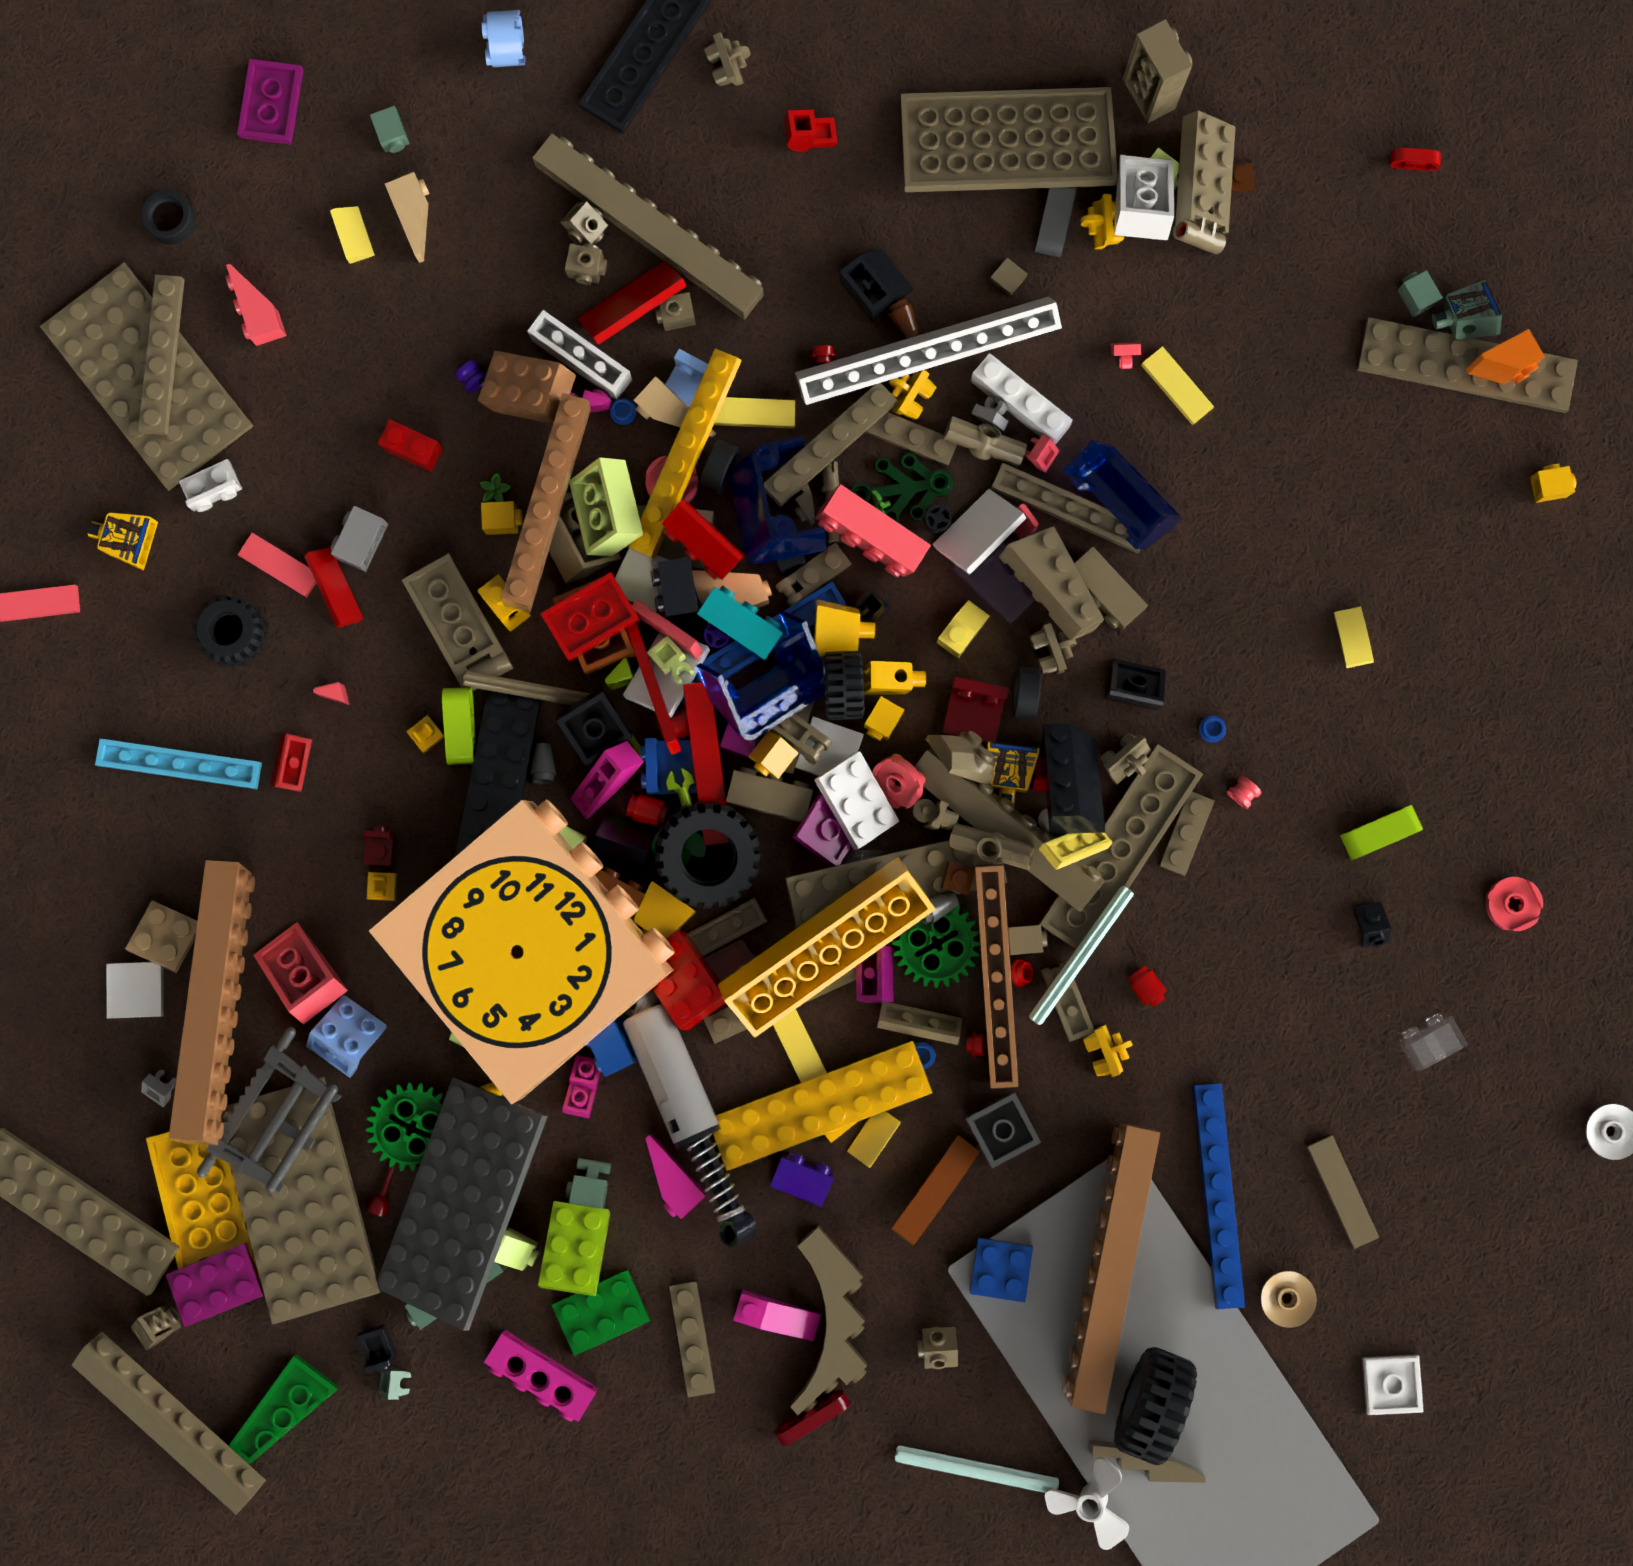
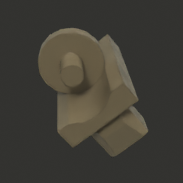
M720 32L713 35L715 42L704 48L712 64L720 60L722 61L723 66L712 71L715 82L719 86L730 83L736 86L744 84L739 68L747 66L745 59L751 54L747 46H740L737 40L730 43L729 39H723Z
M1051 623L1043 625L1040 631L1029 637L1033 651L1047 646L1050 655L1037 660L1041 674L1063 673L1067 666L1061 651L1063 650L1065 658L1069 659L1073 657L1070 647L1077 644L1076 640H1067L1064 632L1057 634L1060 641L1058 644Z
M1130 733L1126 734L1120 742L1122 750L1117 754L1112 750L1107 751L1101 756L1103 766L1116 784L1134 772L1140 776L1146 773L1142 765L1149 760L1148 757L1153 751L1148 746L1145 737L1141 734L1138 736Z
M928 799L917 801L912 810L915 819L925 823L924 828L929 830L939 829V827L947 831L949 829L953 830L959 814L947 810L949 803L944 801L932 802Z

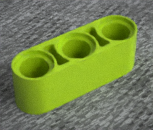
M443 688L442 709L447 764H473L476 734L472 688Z
M1409 805L1376 821L1369 822L1348 833H1344L1340 837L1350 859L1354 860L1422 831L1423 828L1413 806Z

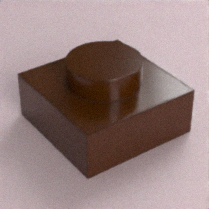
M1253 163L1233 164L1231 193L1254 191Z
M947 861L941 888L969 895L975 868Z

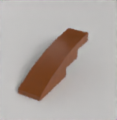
M958 1135L942 1158L936 1163L925 1181L917 1189L891 1227V1230L913 1246L954 1191L980 1151Z

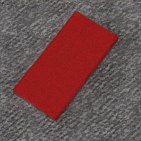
M663 261L578 317L577 320L597 344H601L684 289L687 285L683 278L668 263Z

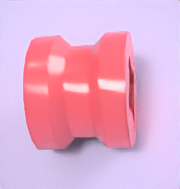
M1243 775L1237 779L1235 787H1230L1227 790V794L1244 809H1248L1251 806V800L1259 797L1262 793L1256 784Z

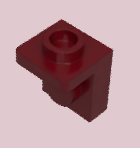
M372 826L371 831H363V836L366 837L364 864L393 866L395 834L388 832V827Z

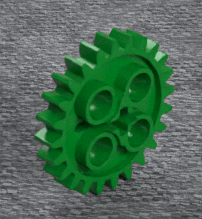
M959 905L941 917L945 918L949 923V928L945 933L937 932L934 928V923L924 924L920 920L900 934L899 940L892 942V945L899 946L900 948L893 955L902 956V960L897 965H906L908 967L904 972L905 976L911 972L915 974L913 982L918 981L921 977L923 978L924 987L928 985L930 980L933 981L934 988H938L939 981L941 980L946 987H949V978L958 983L959 973L968 976V972L965 969L966 966L975 967V964L970 959L971 957H979L980 954L973 951V947H978L981 943L973 941V937L980 933L978 931L971 932L970 928L975 924V921L967 923L965 919L969 913L966 912L960 916L958 914ZM954 930L958 932L955 937L940 945L942 950L939 952L934 948L919 957L915 956L917 951L932 943L931 938L933 936L936 939H940ZM914 931H921L925 935V942L922 946H914L911 943L910 936ZM952 941H957L962 946V953L958 957H953L948 953L947 948ZM929 954L935 955L938 958L939 965L935 970H928L924 966V959Z
M411 1081L408 1082L407 1089H403L401 1084L398 1083L397 1092L394 1093L391 1089L387 1088V1098L380 1095L377 1097L381 1105L371 1106V1110L376 1115L367 1116V1120L374 1124L366 1127V1131L374 1133V1135L369 1137L367 1141L368 1143H377L372 1152L382 1151L380 1161L389 1158L390 1168L398 1162L400 1163V1171H403L407 1164L410 1165L411 1171L414 1172L416 1164H421L430 1138L415 1129L411 1133L407 1132L405 1124L390 1119L389 1115L393 1114L408 1124L414 1120L416 1121V1128L432 1134L434 1126L428 1127L424 1125L422 1118L430 1113L437 1116V1118L443 1105V1102L441 1103L440 1101L443 1093L439 1092L434 1096L432 1094L434 1086L431 1085L425 1091L423 1090V1082L419 1083L417 1089L413 1088ZM403 1101L410 1102L413 1105V1111L407 1115L401 1114L398 1110V1105ZM389 1126H395L400 1130V1136L396 1139H389L385 1135V1129ZM419 1138L424 1141L425 1147L423 1150L416 1152L410 1148L409 1143L411 1140Z

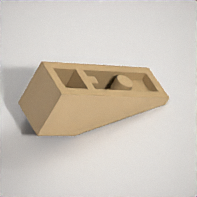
M412 172L385 183V186L414 255L420 263L424 261L428 202L425 196L430 193L424 180L418 181L415 173Z
M654 377L634 399L638 404L636 410L645 419L648 420L651 417L654 420L681 427L689 409L657 377ZM712 429L709 436L714 437L717 433Z

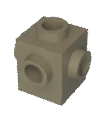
M587 201L576 203L560 221L569 232V238L581 246L585 243L593 245L598 243L603 238V231L608 226L603 220V214L597 208L591 207Z
M588 243L583 244V246L570 244L565 265L567 277L576 279L578 283L584 285H591V282L599 284L600 276L605 275L607 260L604 259L602 250L596 245Z
M932 1327L922 1329V1340H917L918 1358L924 1357L925 1369L958 1367L956 1328Z

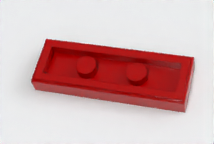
M331 547L308 552L304 557L336 627L339 628L360 622L363 616L337 559L331 555L333 551Z

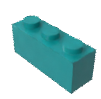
M722 585L720 589L714 586L696 614L765 660L783 634V632L778 630L781 624L769 616L764 620L756 615L758 609L747 601H744L742 605L735 601L733 598L736 594Z

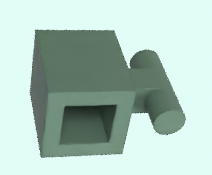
M578 1158L577 1169L587 1170L586 1177L574 1175L573 1182H568L565 1198L569 1199L570 1204L604 1209L608 1182L607 1180L598 1179V1174H610L611 1163Z

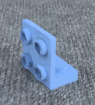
M679 349L674 357L676 366L665 385L690 407L708 364Z
M343 995L309 1033L306 1047L350 1078L357 1070L362 1056L385 1031L386 1024Z

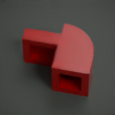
M814 109L787 111L784 117V125L789 149L796 152H807L810 148L835 147L837 145L834 118H815Z

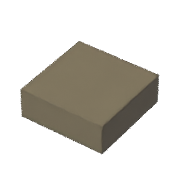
M1006 258L990 277V280L1011 296L1028 274L1009 258Z

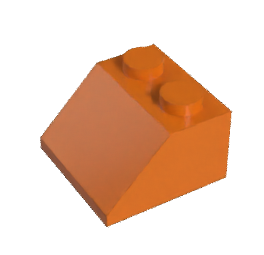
M1528 329L1482 353L1465 370L1470 375L1505 385L1512 380L1517 384L1528 378L1530 373L1539 368L1537 364L1545 356Z

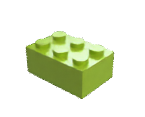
M553 1202L538 1286L545 1289L596 1296L610 1219L609 1209Z

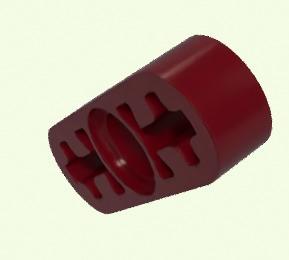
M843 1390L834 1391L819 1400L808 1413L802 1411L799 1415L796 1414L780 1424L775 1429L774 1434L782 1446H787L844 1412L850 1406V1401Z

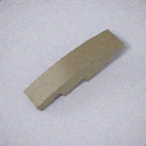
M1090 1440L1089 1451L1092 1457L1117 1458V1464L1121 1470H1145V1476L1149 1482L1206 1483V1477L1200 1470L1174 1457L1169 1456L1168 1460L1161 1465H1153L1119 1451L1114 1442Z

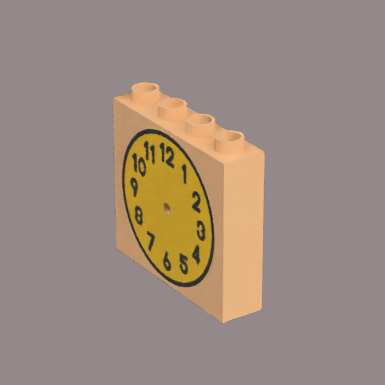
M547 799L539 806L534 801L521 800L369 930L511 1105L529 1094L674 971L666 961L675 953L672 946L654 927L645 935L630 918L639 910L637 904L618 884L608 892L595 876L603 868V864L585 843L581 842L574 849L559 833L568 823L560 811Z

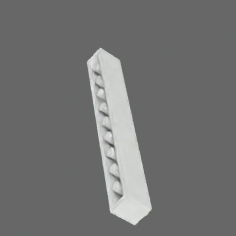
M1045 297L795 372L801 397L804 403L808 405L1061 329L1062 326L1056 302L1050 297Z

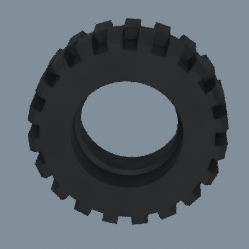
M698 801L694 805L681 807L680 811L676 814L672 813L667 818L668 821L659 830V836L655 842L654 857L659 877L666 889L670 890L675 898L679 901L683 900L687 902V905L693 907L700 905L703 906V909H712L713 905H719V907L726 906L728 901L732 899L736 901L742 897L741 893L745 889L748 891L752 885L753 877L757 876L759 870L760 852L758 839L750 824L741 814L736 812L734 808L728 805H721L719 802L711 801L710 803H704L703 801ZM703 829L716 830L725 835L730 841L733 850V857L729 868L720 876L712 879H699L691 875L685 869L681 858L682 848L688 837Z
M1151 1347L1145 1350L1131 1375L1119 1409L1114 1431V1443L1119 1451L1153 1465H1161L1168 1460V1457L1172 1455L1174 1447L1179 1441L1181 1432H1183L1194 1398L1197 1368L1192 1361L1158 1347Z

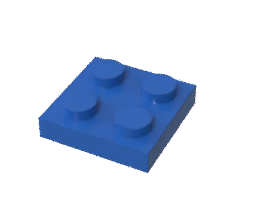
M978 1237L970 1294L1025 1303L1033 1246Z

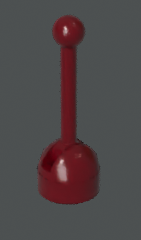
M395 1164L393 1167L388 1168L380 1195L370 1199L366 1212L387 1217L390 1203L385 1195Z

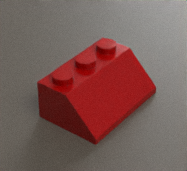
M682 499L662 523L666 528L663 531L664 534L674 543L677 540L682 542L686 546L683 551L694 561L699 558L706 565L703 570L714 580L717 577L723 580L745 556L686 500Z

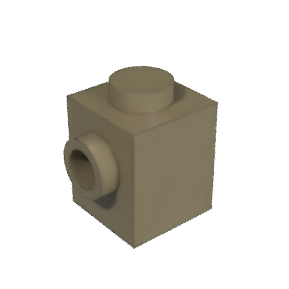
M689 292L673 295L659 304V308H655L658 324L663 323L665 331L696 325Z

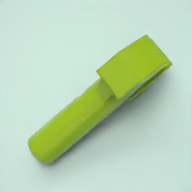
M681 768L684 782L682 783L683 787H680L675 782L674 773L671 771L666 781L668 791L674 790L678 793L682 807L685 805L691 806L692 801L688 790L691 784L695 783L693 775Z

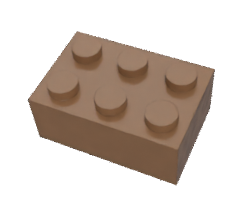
M494 351L478 401L497 413L553 424L562 393L570 395L576 375L559 362Z

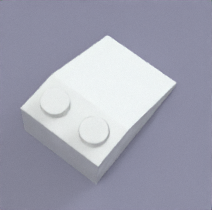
M1120 155L1115 205V235L1168 240L1174 219L1173 160Z

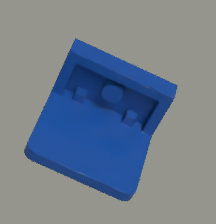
M645 738V745L640 746V757L643 761H646V772H641L642 789L646 788L648 795L678 794L674 790L668 791L666 781L670 772L673 771L675 782L680 787H683L684 776L681 768L690 772L695 781L690 740H678L681 752L671 755L665 741H658L656 738ZM696 782L691 784L688 790L689 794H697Z

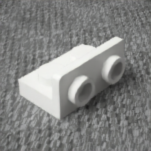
M228 459L179 481L187 499L185 501L187 507L198 512L210 509L213 506L212 503L220 499L222 501L230 500L237 496L236 492L242 490Z

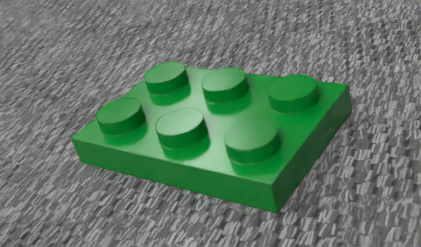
M628 1269L599 1282L596 1296L575 1293L552 1304L574 1356L650 1321Z

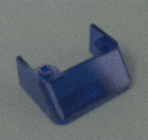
M803 436L761 444L734 466L729 473V482L745 556L753 564H763L827 550L824 527L797 532L795 523L790 517L783 515L771 517L761 475L763 471L786 464L805 447Z
M1091 440L1061 471L1064 475L1074 478L1071 482L1081 492L1085 490L1092 492L1127 528L1126 532L1129 536L1126 540L1134 549H1147L1182 520L1180 514L1109 443Z
M785 611L780 613V617L788 637L780 641L776 646L775 658L778 666L740 690L736 691L731 682L723 679L722 674L701 663L696 665L711 702L735 732L746 740L758 738L825 694L824 666L807 622Z

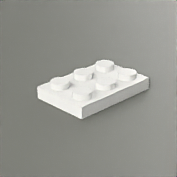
M860 751L853 753L814 779L854 850L860 849L899 822L898 817Z

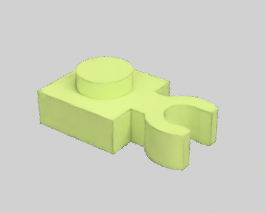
M666 636L647 652L648 656L665 675L672 670L674 680L680 685L683 684L679 676L680 672L687 671L691 676L694 675L691 666L686 662H682L686 659L685 654L669 636Z

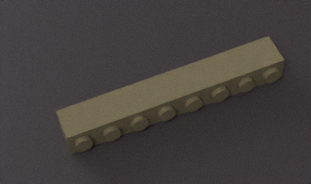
M932 747L924 753L916 764V770L920 771L925 777L923 787L939 800L949 803L948 807L974 828L989 833L999 832L1006 838L1035 846L1034 859L1028 871L1079 912L1105 882L1097 869L1092 866L1087 867L1080 860L1056 870L1039 850L1043 843L1056 838L1053 834L1047 831L1043 832L1036 826L1037 823L1033 818L1026 814L1022 815L1015 809V805L1009 799L1001 798L993 792L994 789L990 784L986 785L948 773Z
M103 1332L99 1333L83 1347L72 1364L81 1375L234 1514H237L251 1500L266 1481L257 1471Z

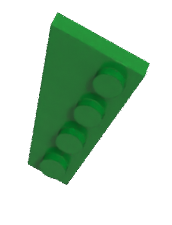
M296 1354L229 1444V1447L250 1465L340 1387Z

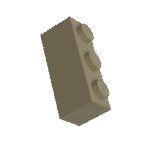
M1094 547L1074 563L1097 607L1106 614L1104 617L1105 621L1113 629L1118 627L1122 631L1148 607L1144 600Z
M741 767L740 771L734 770L726 799L727 804L802 822L809 810L813 796V790L808 789L809 784L800 781H793V785L782 782V777L776 778L771 774H768L767 778L756 776L757 771Z

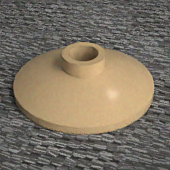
M1282 1271L1272 1275L1265 1282L1261 1291V1306L1265 1315L1273 1323L1286 1328L1297 1327L1307 1322L1315 1311L1317 1303L1316 1292L1311 1282L1305 1276L1294 1271ZM1285 1293L1291 1294V1301L1288 1303L1282 1301V1296Z

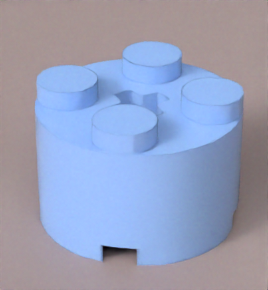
M520 10L492 11L483 15V39H488L486 42L487 49H485L487 65H492L493 67L525 65V55L522 54L524 35L522 19L519 16Z

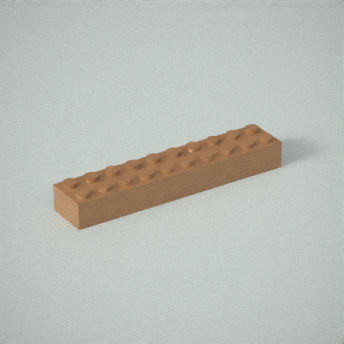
M205 861L169 1139L184 1144L218 1146V1139L222 1138L224 1131L221 1115L222 1111H225L227 1107V1095L224 1094L225 1084L229 1083L231 1076L228 1060L229 1055H232L234 1051V1039H231L232 1029L236 1027L238 1021V1013L235 1011L236 1000H239L241 996V985L238 984L239 974L243 973L245 966L242 951L243 946H246L248 942V931L245 930L246 919L251 917L252 907L251 903H249V896L255 887L254 876L239 862Z
M1120 1122L1119 1128L1115 1127L1113 1130L1111 1143L1115 1144L1113 1155L1109 1154L1106 1164V1171L1110 1172L1108 1183L1103 1182L1101 1189V1198L1104 1199L1103 1209H1098L1095 1226H1098L1099 1229L1097 1238L1092 1237L1090 1254H1093L1092 1264H1087L1084 1281L1088 1282L1086 1293L1082 1292L1080 1296L1079 1309H1082L1081 1319L1076 1320L1073 1337H1076L1075 1348H1070L1068 1355V1365H1071L1069 1376L1065 1375L1062 1392L1065 1393V1398L1073 1408L1101 1414L1106 1412L1160 1138V1132L1150 1128Z

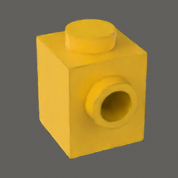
M1548 465L1543 467V471H1538L1530 477L1535 503L1567 498L1575 492L1576 478L1571 473L1570 466Z
M514 501L481 503L482 530L486 535L518 533V525H522V511L517 509Z
M881 696L865 722L864 728L868 729L867 734L878 741H881L882 738L888 741L902 717L904 709Z
M768 731L748 757L756 763L754 768L762 775L767 777L768 774L779 778L798 752L781 737Z

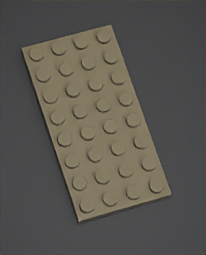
M1111 87L901 94L905 192L1117 186L1118 172Z
M124 262L40 327L165 488L170 491L179 484L180 480L187 478L251 429L253 424L179 332L168 435L144 434L138 431L153 297Z
M325 1077L319 1078L326 1084ZM291 1087L258 1096L229 1143L246 1155H249ZM304 1087L284 1120L301 1130L320 1097ZM239 1102L227 1105L226 1110L222 1111L221 1122H228V1114L234 1113V1105L239 1104ZM330 1103L310 1135L311 1138L316 1140L311 1149L308 1150L303 1146L283 1178L284 1187L281 1193L277 1190L273 1193L267 1192L265 1184L245 1173L237 1172L238 1168L230 1164L272 1325L382 1292L379 1290L375 1263L332 1103ZM278 1129L258 1160V1163L274 1173L294 1140Z

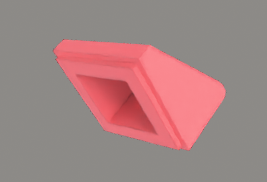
M1021 504L1017 508L1026 517L1014 530L1019 539H1023L1036 531L1039 524L1025 504Z
M339 682L313 689L314 693L320 697L349 705L346 688Z

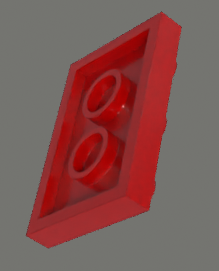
M612 572L540 613L569 662L640 620Z

